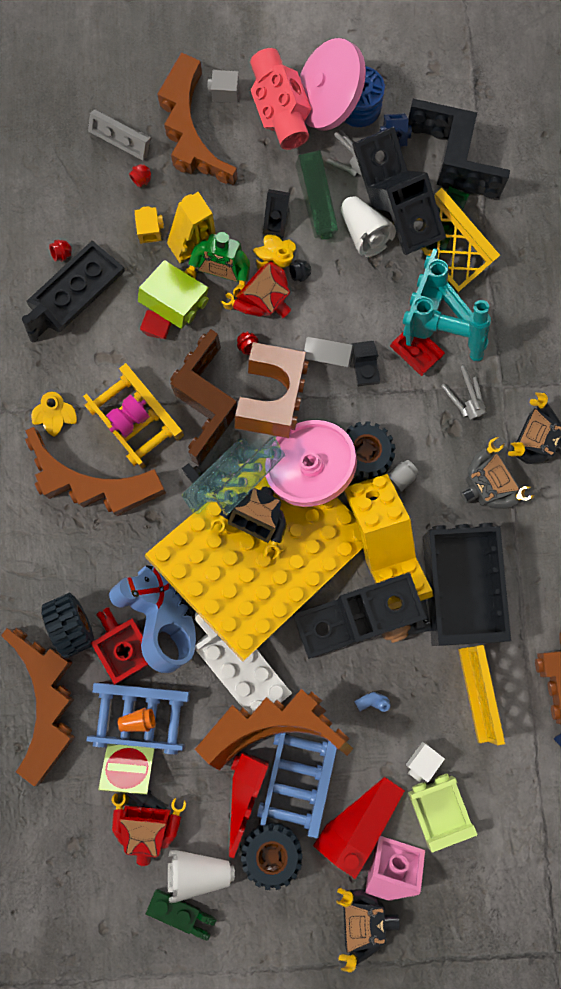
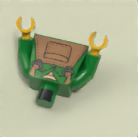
M219 232L216 235L210 234L208 240L201 241L193 248L188 262L190 266L184 271L194 279L197 277L195 269L198 268V271L235 282L239 280V284L233 290V295L236 297L239 289L241 290L246 285V281H248L250 260L242 251L239 241L229 239V235L225 232Z

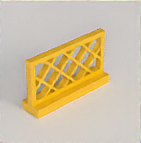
M441 188L434 195L435 201L440 209L441 221L451 222L454 225V235H446V238H453L452 251L439 250L440 241L437 242L438 259L439 253L452 254L451 267H448V270H451V275L448 274V282L459 292L494 262L500 254L444 189ZM442 212L448 219L442 218ZM456 238L468 241V252L455 251ZM471 246L475 249L476 252H471ZM426 247L421 248L426 256H431L433 250H427ZM455 254L468 255L467 268L454 267ZM480 255L485 263L480 268H470V256ZM454 270L466 271V280L460 285L453 280ZM469 271H475V272L469 277Z
M484 645L458 649L478 743L490 742L495 745H504L505 741Z

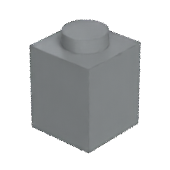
M213 70L212 79H208V92L212 94V101L238 103V71Z

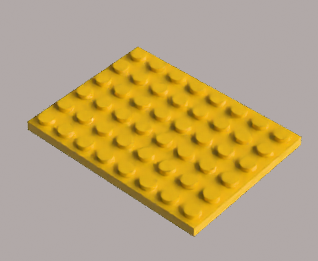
M267 451L145 554V558L243 662L363 549L356 517L337 497L321 505L303 507L289 504L274 493L273 497L281 501L280 509L283 511L287 523L282 541L277 546L280 552L275 559H273L275 555L273 549H268L266 557L263 555L264 549L271 544L272 540L269 543L264 542L227 524L229 520L225 522L223 534L218 535L222 529L220 524H216L211 530L212 521L220 518L221 515L219 513L230 497L241 492L247 493L253 487L261 490L264 486L270 487L264 472V461Z

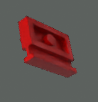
M403 333L390 345L421 376L445 354L430 338L414 337L411 346L406 345V337L403 336Z

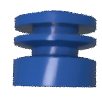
M366 67L365 83L361 97L355 109L344 121L352 127L362 128L369 126L381 114L385 84L383 77L376 70Z

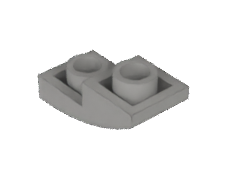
M307 337L304 352H306L305 360L350 368L354 345Z

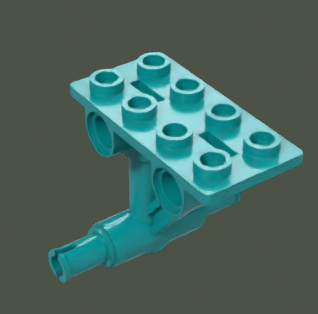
M433 248L431 256L427 255L424 274L419 275L417 293L413 292L411 296V309L404 314L403 324L405 328L403 336L406 337V345L411 346L414 337L429 338L434 331L440 330L468 337V347L471 350L470 358L473 361H481L484 356V350L488 347V332L491 323V317L488 314L489 303L484 300L475 302L473 313L448 283V265L445 261L438 259V249ZM444 300L458 318L443 315L442 312L438 311L441 301Z

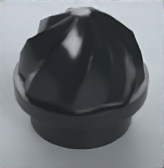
M295 260L289 266L290 275L294 281L303 282L311 275V266L305 260Z

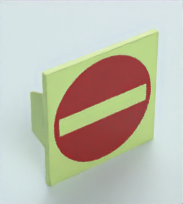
M107 744L99 790L147 794L155 748Z

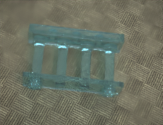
M274 436L270 437L259 449H251L245 438L238 439L181 496L192 513L199 514L210 502H217L224 515H228L285 456V453Z

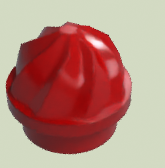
M140 164L132 167L129 176L140 188L143 185L146 186L150 181L151 171L147 166Z
M55 240L54 243L49 245L50 254L54 261L60 260L64 262L71 256L72 247L67 241Z
M243 332L237 337V347L243 354L249 355L253 342L258 343L259 340L253 333Z

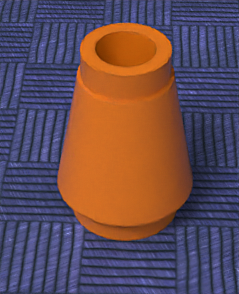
M145 707L118 718L120 732H149L150 729L155 728L156 724L153 710L146 709Z

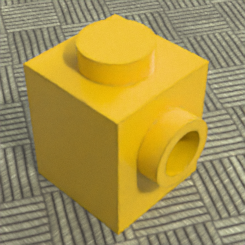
M145 206L134 210L140 244L162 241L160 229L164 228L162 215H158L156 207Z

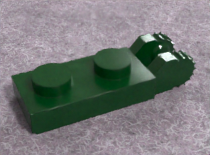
M159 889L155 890L145 913L146 915L187 934L191 933L195 937L209 940L210 933L205 929L195 926L194 923L197 918L207 925L214 926L217 921L215 917L200 911V908L183 900L170 903L169 898L173 897L172 895Z

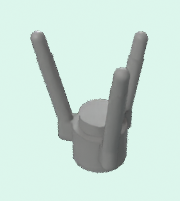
M339 130V133L336 132L335 136L354 155L349 162L352 166L348 167L331 159H327V163L349 172L354 177L357 173L362 176L352 146L353 142L342 130Z
M462 365L461 370L471 396V400L465 402L466 407L464 408L445 384H442V388L460 409L463 417L468 416L470 420L486 414V407L482 399L477 377H473L474 392L466 367Z

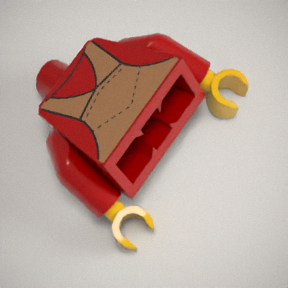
M256 259V267L259 270L236 295L238 299L235 300L231 293L226 294V297L231 301L229 303L221 301L224 308L228 310L234 308L244 314L257 317L268 316L275 311L281 318H284L291 311V308L283 301L290 293L285 271L272 261L263 260L264 262H260Z
M115 793L112 796V803L116 806V810H113L112 831L119 843L123 845L124 852L127 855H136V863L138 865L147 866L151 863V857H159L161 849L168 848L176 838L181 822L180 813L186 808V801L184 800L182 809H176L175 798L171 805L174 811L173 814H170V810L125 806L129 802V796L123 793V801L119 803L117 800L118 793Z

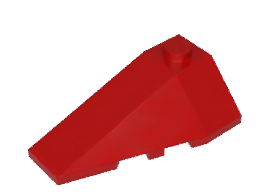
M243 751L240 757L235 756L231 767L235 772L232 784L229 857L233 859L269 765L268 761Z
M383 777L352 805H349L341 814L328 822L313 844V847L335 866L356 879L405 790L386 777Z

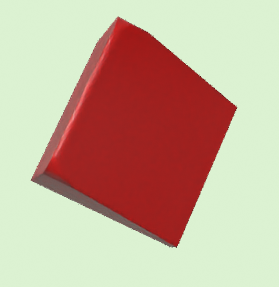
M147 310L140 330L147 336L166 340L172 323L154 311Z

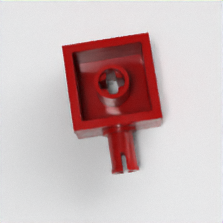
M110 607L103 609V612H98L96 616L101 621L106 633L91 642L114 685L120 684L149 666L143 657L141 649L143 630L137 620L133 618L119 625ZM123 646L130 648L129 656L121 655V652L124 651Z

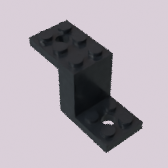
M413 98L408 116V125H411L412 132L447 139L436 185H440L445 189H449L450 186L467 194L476 193L484 195L486 198L499 199L509 179L510 170L467 160L478 112Z
M390 127L352 143L372 208L390 211L403 254L408 255L446 238L428 173L407 170L395 127ZM381 150L384 153V160L378 164L375 160V155ZM421 218L423 226L419 231H416L414 229V222Z
M410 572L340 595L334 601L293 614L308 659L427 619ZM396 596L401 600L399 610L389 608L388 600L390 597ZM321 622L329 626V633L325 636H320L316 632V626Z

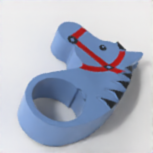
M152 564L143 567L136 577L123 578L110 590L109 597L113 605L119 608L129 605L132 609L146 615L141 649L143 657L150 667L161 673H171L191 660L195 651L196 633L189 608L183 597ZM162 631L168 633L170 638L176 643L179 653L178 660L171 659L162 652L158 644V633Z

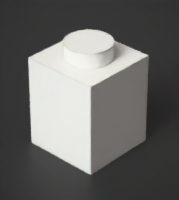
M422 742L406 764L410 768L408 774L419 782L422 778L429 782L445 759Z

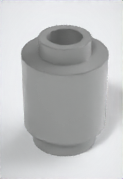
M406 460L405 462H400L392 469L388 476L395 490L401 493L416 479L419 471L412 462Z

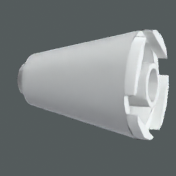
M356 196L348 197L343 201L341 213L358 253L361 256L372 257L382 252L387 247L385 243L389 239L393 241L395 238V225Z
M170 850L169 857L173 856L172 863H168V892H173V897L169 898L170 903L229 887L230 881H234V866H230L227 860L178 850Z

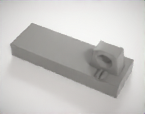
M95 109L90 113L88 132L141 160L147 157L151 142L150 136L141 131L138 133Z

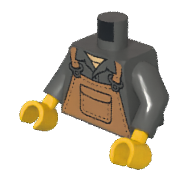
M499 437L490 440L489 447H484L476 454L468 468L469 476L465 480L469 487L460 492L466 504L477 498L481 506L488 505L490 508L507 509L521 503L522 500H532L535 496L532 495L528 498L525 496V490L531 487L525 486L520 489L499 454H494V452L504 448V444L500 448H496L493 444Z

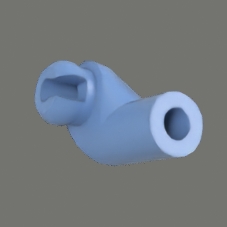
M374 691L354 701L359 711L372 706L381 712H386L391 706L388 697Z

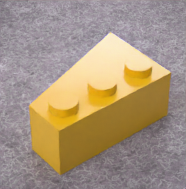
M199 192L185 196L178 203L167 244L180 264L191 257L193 248L203 240H208L210 234L216 235L213 213Z

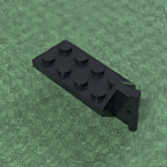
M92 240L26 301L32 311L22 317V322L30 341L37 342L38 337L48 328L60 333L125 272L124 267Z

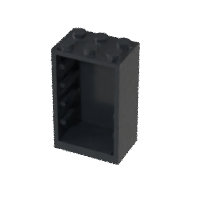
M481 523L478 527L470 528L469 524L455 525V528L446 529L445 525L433 526L423 536L426 579L433 591V597L428 598L432 646L511 641L501 527H493V523Z

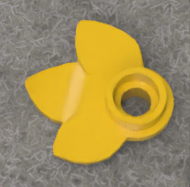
M266 235L264 237V246L254 248L253 252L263 260H273L279 267H287L293 261L296 245L291 240L282 241L276 235Z
M57 392L45 393L41 398V404L36 406L31 414L32 423L34 425L43 423L45 430L53 437L59 434L63 423H77L75 409L72 405L65 403L62 396ZM51 398L56 402L54 407L48 405V401Z

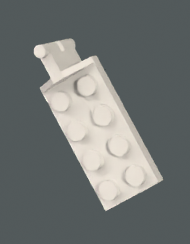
M195 612L196 622L206 633L195 644V650L241 707L245 708L252 715L266 697L272 702H275L276 699L283 702L292 694L257 649L243 662L200 615Z

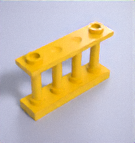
M125 363L119 368L122 373L121 380L94 401L86 393L83 396L87 401L84 406L92 415L97 413L110 429L112 427L111 421L105 417L99 408L126 386L134 388L136 391L134 398L140 402L146 401L150 408L148 410L150 418L143 424L135 423L133 432L126 438L116 430L112 433L128 451L129 454L126 457L135 467L138 464L143 469L146 467L141 461L143 456L167 437L171 438L173 436L178 441L184 434ZM159 419L164 425L162 431L134 452L127 441L152 421Z

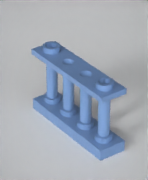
M94 683L93 693H99V698H101L97 735L87 736V741L93 742L94 747H107V744L164 749L165 754H178V750H184L185 744L177 743L180 709L184 702L190 701V691ZM113 695H123V716L133 713V705L137 697L146 698L148 703L147 709L153 710L155 720L157 703H160V699L170 700L171 713L167 742L153 741L155 728L150 729L149 732H144V740L130 739V732H121L120 738L106 736L110 699H113Z
M286 733L275 734L273 744L278 746L265 803L260 802L257 817L261 818L260 825L265 826L267 817L304 825V828L308 829V836L318 838L337 748L329 740L319 743L285 735ZM283 744L320 753V756H324L322 766L317 765V767L280 759ZM278 768L315 777V780H318L317 789L308 791L275 783ZM272 792L309 801V804H313L311 814L302 815L269 807Z

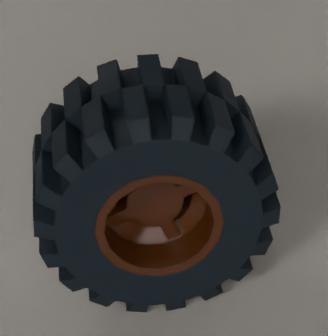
M366 421L364 425L361 422L356 423L354 427L351 425L346 431L353 442L357 454V467L354 478H356L355 482L358 483L361 480L366 481L384 475L395 458V453H393L396 449L395 444L391 443L393 437L386 435L387 429H379L380 425L377 423L371 426L369 421Z
M69 592L42 605L41 613L44 626L51 642L60 655L67 659L93 647L91 642L94 641V636L90 623L81 604L74 595Z
M272 822L265 826L259 825L258 828L250 832L244 841L241 853L242 868L246 872L247 878L255 882V885L259 888L263 886L265 890H270V888L278 890L283 885L288 886L291 884L290 881L292 879H296L297 873L301 870L303 854L299 840L292 830L284 827L282 824H273Z

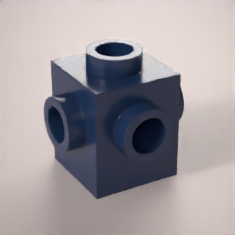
M384 114V126H380V132L390 127H395L400 148L407 146L408 139H411L412 130L411 125H408L406 114Z

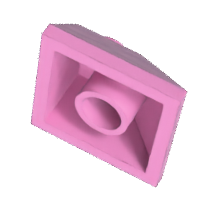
M380 836L376 843L368 871L365 893L388 901L419 895L421 892L425 850Z

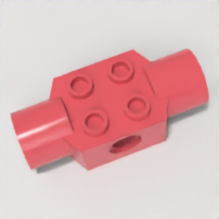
M266 48L260 50L250 60L256 78L251 88V93L263 126L276 132L282 149L291 150L298 148L309 139L305 120L311 111V106L297 71L283 65L279 52L276 49Z

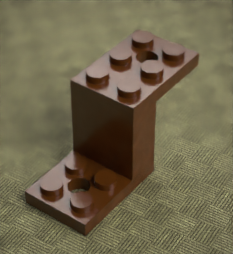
M212 329L199 338L197 342L198 347L194 352L190 351L187 354L183 367L180 370L177 369L170 379L175 396L208 418L202 427L203 432L199 438L194 437L188 446L190 449L188 453L192 461L198 466L202 464L234 420L237 410L236 400L200 377L221 349L218 333Z

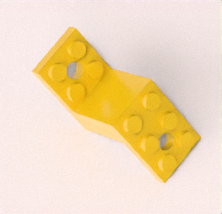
M388 474L348 486L344 492L359 524L366 563L375 583L410 572L420 601L433 597V591L416 559L410 517ZM377 497L375 500H370L369 498ZM396 596L390 597L388 600L389 608L392 610L400 608L401 600Z

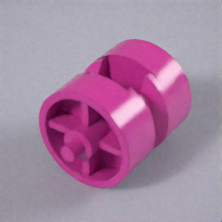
M131 394L122 401L123 409H112L106 415L112 423V427L109 430L111 432L119 431L125 438L133 432V423L143 424L150 418L144 410L146 401H137Z

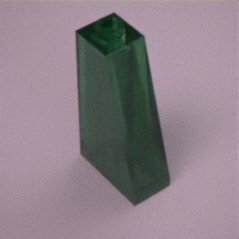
M321 151L301 154L298 156L295 166L314 238L320 237L321 240L333 238V234L338 231Z

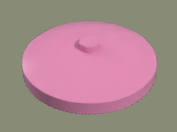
M342 38L328 40L320 45L305 63L300 74V80L311 106V111L305 120V124L322 131L333 129L344 122L355 109L363 91L366 75L364 57L355 44Z
M321 420L304 421L296 424V429L290 431L289 438L277 436L265 456L264 472L271 489L283 501L296 506H317L333 500L348 487L356 472L357 454L351 438L339 426Z

